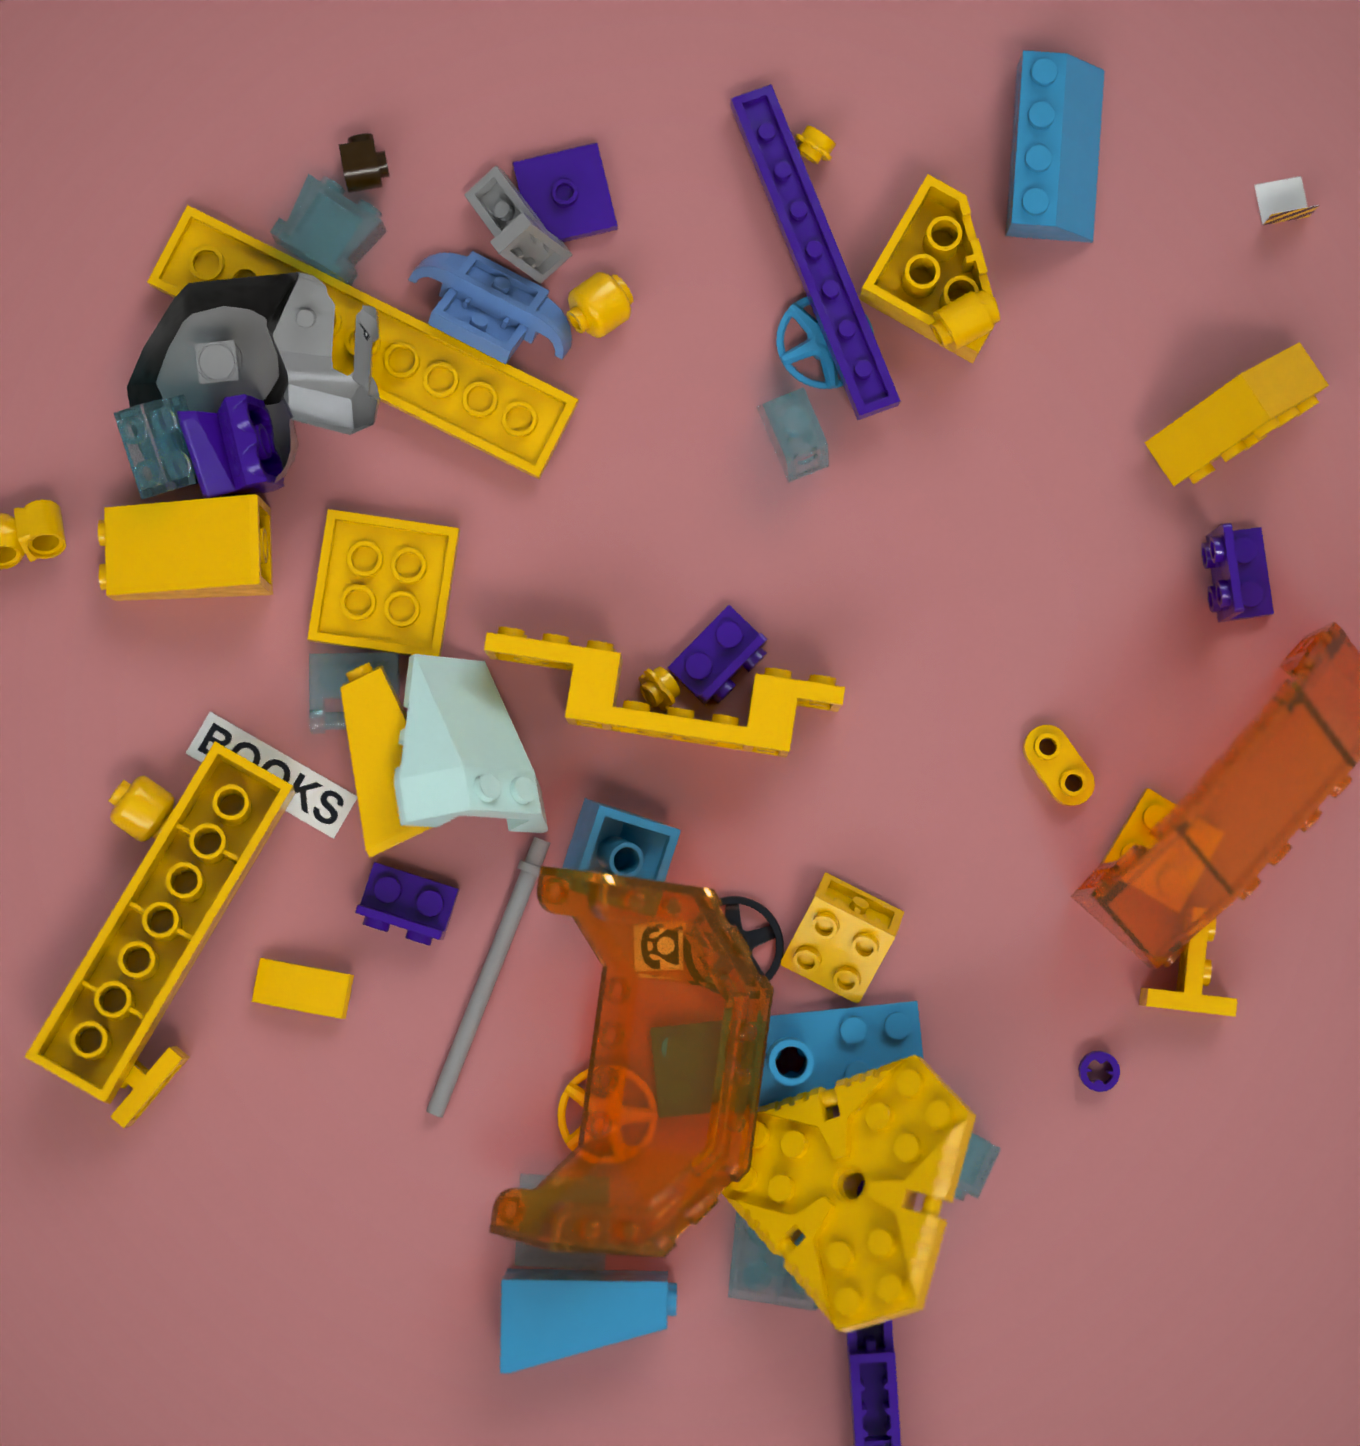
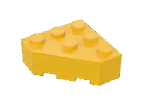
M927 174L862 286L859 300L937 344L938 342L930 328V324L935 322L933 317L934 311L970 291L977 293L981 290H985L991 296L998 309L987 276L988 270L979 238L976 237L967 196ZM991 331L957 351H953L949 346L944 348L973 364Z
M1298 342L1242 372L1144 443L1173 486L1188 478L1194 485L1216 470L1212 463L1222 457L1225 462L1229 461L1244 450H1248L1268 436L1267 434L1274 429L1280 428L1296 416L1299 417L1319 403L1315 395L1327 388L1329 384L1302 344Z

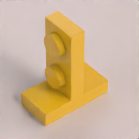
M1185 903L1176 991L1141 987L1139 1005L1236 1017L1238 999L1202 995V988L1209 985L1212 972V962L1210 959H1206L1207 941L1213 942L1216 932V916L1210 915L1211 905Z
M172 1046L163 1053L150 1070L137 1060L121 1088L126 1089L130 1085L133 1090L110 1117L122 1128L132 1126L190 1057L179 1047Z

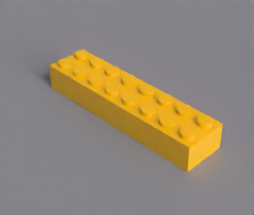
M213 743L24 1056L25 1058L104 1103H112L294 797L295 790L293 785L221 744Z

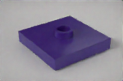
M598 143L512 162L520 194L545 228L563 243L618 230Z

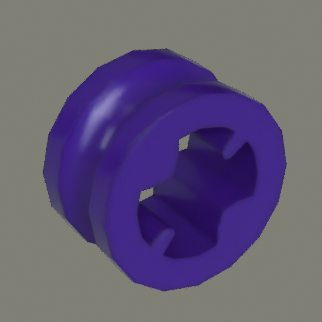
M1092 1051L1086 1054L1080 1061L1078 1068L1079 1077L1082 1083L1089 1089L1097 1092L1108 1091L1118 1082L1120 1066L1117 1060L1110 1054L1103 1051ZM1096 1060L1100 1064L1106 1061L1109 1062L1111 1070H1107L1106 1073L1111 1075L1106 1082L1103 1083L1099 1079H1095L1092 1082L1089 1080L1087 1072H1092L1088 1068L1091 1061Z

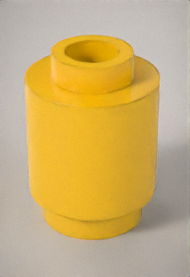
M985 290L977 293L970 291L934 311L933 317L935 322L930 324V328L936 341L942 348L949 346L953 351H957L992 331L993 325L1000 321V314L993 299Z

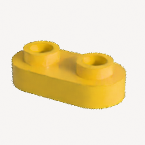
M1041 725L1031 730L1024 739L1023 754L1054 800L1065 806H1076L1087 801L1094 791V776L1064 732L1052 725ZM1042 739H1049L1054 743L1055 749L1051 755H1045L1040 751L1039 744ZM1069 775H1074L1080 780V787L1076 792L1069 791L1065 786V780Z

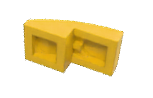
M260 958L251 1002L346 1019L354 975Z

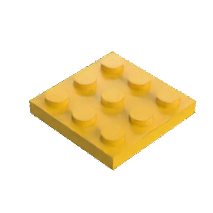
M328 509L307 640L407 656L421 654L441 657L460 529Z

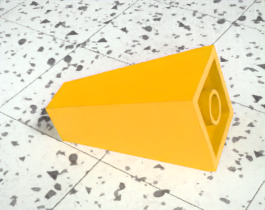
M367 662L345 673L348 681L340 686L365 849L369 858L433 827L400 824L394 775L395 769L401 766L403 746L398 743L400 731L406 726L407 715L383 666L380 665L373 669L370 662Z

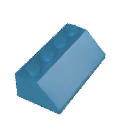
M1023 50L1016 73L1005 236L1093 242L1105 70L1067 53Z

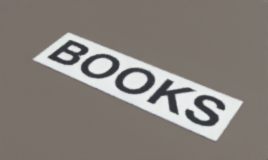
M209 712L186 754L202 763L213 743L217 742L293 785L295 795L285 811L334 839L357 800V796L216 714Z

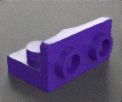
M728 605L667 669L705 706L712 698L719 704L736 686L731 679L743 667L750 672L766 656L767 652L762 647L767 643V638L762 633L759 634Z
M374 862L361 903L357 904L355 913L365 916L363 925L385 932L389 931L390 925L407 929L405 938L431 946L433 938L444 940L460 889Z

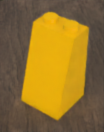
M258 494L104 507V520L98 521L100 546H105V563L99 565V584L101 590H106V596L114 601L273 595L271 508Z

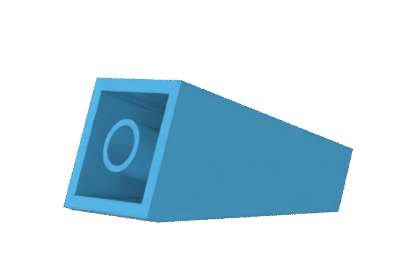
M507 1269L502 1278L500 1373L516 1372L667 1329V1317L676 1316L677 1283H668V1271Z

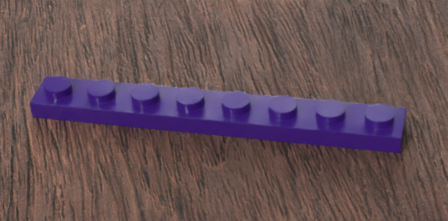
M772 84L731 98L730 107L857 421L899 406L900 398Z

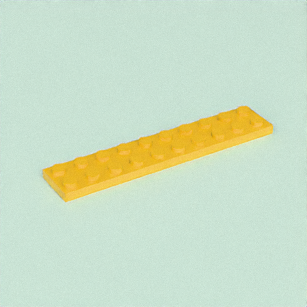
M189 205L186 206L147 281L151 287L175 298L188 283L294 272L313 275L326 286L328 295L335 304L332 346L333 369L347 376L354 372L356 315L362 310L363 305L375 307L378 312L379 339L372 342V377L378 387L380 401L540 480L579 404V399L509 364H504L446 333Z

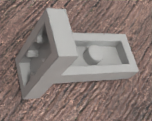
M495 166L464 194L495 238L490 242L496 251L540 284L573 255L561 240L545 228L505 172L499 167Z

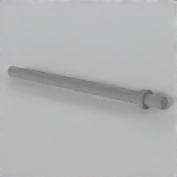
M534 837L525 861L520 860L517 868L521 870L428 1104L426 1112L443 1118L537 877L542 878L545 871L541 866L551 844L547 841Z

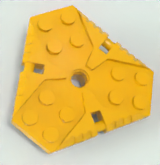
M913 1055L883 1065L880 1068L868 1070L866 1073H859L851 1078L838 1080L834 1088L827 1090L820 1086L811 1089L809 1092H802L794 1097L790 1096L782 1101H776L744 1112L721 1193L740 1216L747 1221V1224L757 1233V1236L764 1241L768 1249L773 1254L782 1256L785 1259V1269L804 1288L808 1296L815 1301L814 1303L837 1330L847 1333L921 1311L924 1308L947 1224L946 1220L939 1218L943 1201L953 1202L976 1114L923 1058ZM838 1106L840 1116L834 1118L832 1107ZM864 1180V1189L857 1197L858 1186ZM917 1194L925 1195L921 1212L913 1210ZM803 1233L805 1238L797 1246L794 1242Z

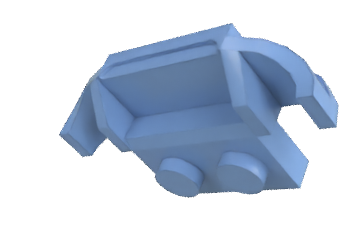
M474 251L469 256L455 253L431 255L420 262L408 279L416 284L420 278L429 277L442 283L439 293L442 299L432 310L428 325L504 364H507L523 340L532 344L539 333L552 342L555 348V356L562 360L571 348L572 334L570 325L562 310L548 298L549 290Z

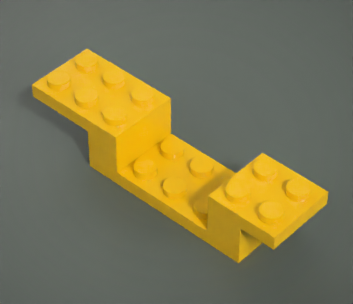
M498 627L497 634L486 633L484 651L490 659L572 671L565 714L568 724L779 757H787L790 752L796 706L838 712L843 705L845 687L835 686L836 678L810 674L809 679L803 681L791 679L792 672L789 670L765 668L764 674L755 673L747 726L744 727L738 726L739 718L728 715L713 714L712 721L694 719L695 711L668 707L667 715L650 712V704L628 700L623 701L622 708L616 707L623 660L621 653L615 652L614 644L587 640V646L581 647L571 645L569 637L543 633L542 640L528 639L524 630Z

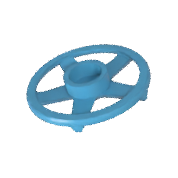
M804 297L793 303L780 321L776 337L779 358L786 370L805 385L818 389L842 387L841 379L838 380V371L819 324L814 317L803 309L811 305L808 297ZM793 317L807 333L808 338L785 352L784 334L789 321ZM867 317V320H868L869 325H870V327H871V329H872V332H873L872 325H871V323H870V321H869V319H868V317ZM811 356L820 360L825 382L816 381L804 376L794 368L792 363Z

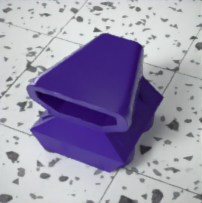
M247 394L225 397L217 413L177 411L179 424L204 499L267 493L285 487L284 477L275 483L276 478L283 471L280 456L275 449L273 424L264 401Z

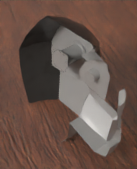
M294 272L188 283L173 299L143 347L127 385L134 429L140 445L164 491L199 484L179 424L177 411L217 413L225 397L247 394L264 401L273 424L275 449L280 456L283 471L278 475L275 483L286 476L288 468L295 460L298 440L294 421L348 435L372 426L376 421L380 402L378 387L372 377V342L379 339L378 312L375 307L363 305L362 310L356 315L354 372L347 376L333 369L332 346L335 304L329 297L326 286L313 275Z

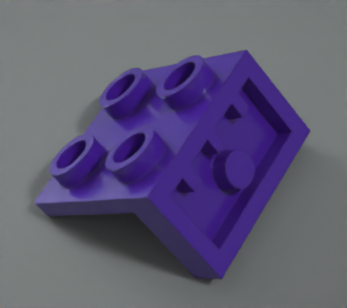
M1231 523L1221 524L1206 536L1207 542L1201 545L1203 565L1205 569H1211L1213 586H1208L1207 590L1210 611L1212 613L1217 612L1218 623L1273 615L1274 610L1262 527L1233 531Z

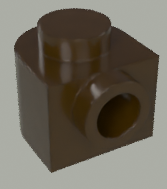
M373 134L354 135L347 139L348 143L339 144L348 193L383 187L382 178L390 177L385 151L377 152Z

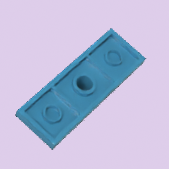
M917 1001L651 1028L660 1118L758 1108L776 1101H782L790 1096L794 1097L802 1092H809L811 1089L820 1086L827 1090L834 1088L838 1080L851 1078L853 1075L863 1074L868 1070L877 1069L883 1065L913 1055L923 1058ZM790 1046L796 1047L798 1055L804 1058L802 1067L797 1072L789 1071L786 1074L779 1072L775 1062L780 1058L781 1050Z

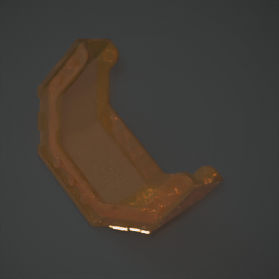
M1335 621L1305 635L1283 659L1279 667L1293 678L1292 681L1286 679L1280 685L1271 700L1176 806L1151 829L1149 833L1155 839L1146 847L1142 844L1140 846L1135 844L1118 861L1102 863L1070 896L1149 968L1158 969L1161 965L1166 968L1169 967L1183 952V946L1238 897L1242 900L1248 898L1262 880L1257 875L1268 863L1272 866L1277 865L1291 850L1292 846L1288 843V840L1296 831L1300 829L1306 832L1320 818L1323 812L1318 807L1329 795L1336 798L1353 780L1348 773L1360 760V653L1344 630Z
M540 866L537 884V899L540 906L551 914L572 916L602 965L578 1146L534 1189L508 1188L498 1195L492 1209L489 1233L553 1252L666 1257L677 1245L674 1240L690 1224L697 1225L720 1202L717 1197L732 1181L739 1182L750 1171L774 989L766 975L759 974L749 957L752 954L750 948L738 928L730 925L720 908L723 903L714 889L602 872Z

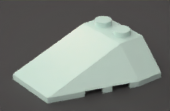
M421 654L410 656L403 706L408 708L406 726L400 731L398 743L403 746L401 766L395 769L394 775L400 824L406 826L439 827L458 816L506 818L508 831L547 832L548 825L541 787L485 661Z

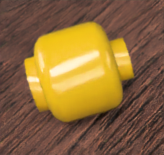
M597 272L569 292L568 304L570 310L566 312V315L577 332L582 334L586 331L593 337L601 338L630 318V305L633 303V296L626 283L618 275L613 274L610 276L603 272Z
M146 776L137 777L131 784L123 779L108 799L114 805L110 813V820L137 841H147L151 837L156 840L174 810V796Z

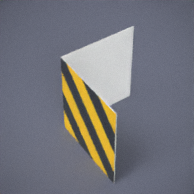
M1301 176L1254 185L1262 225L1310 217L1319 206L1307 207Z

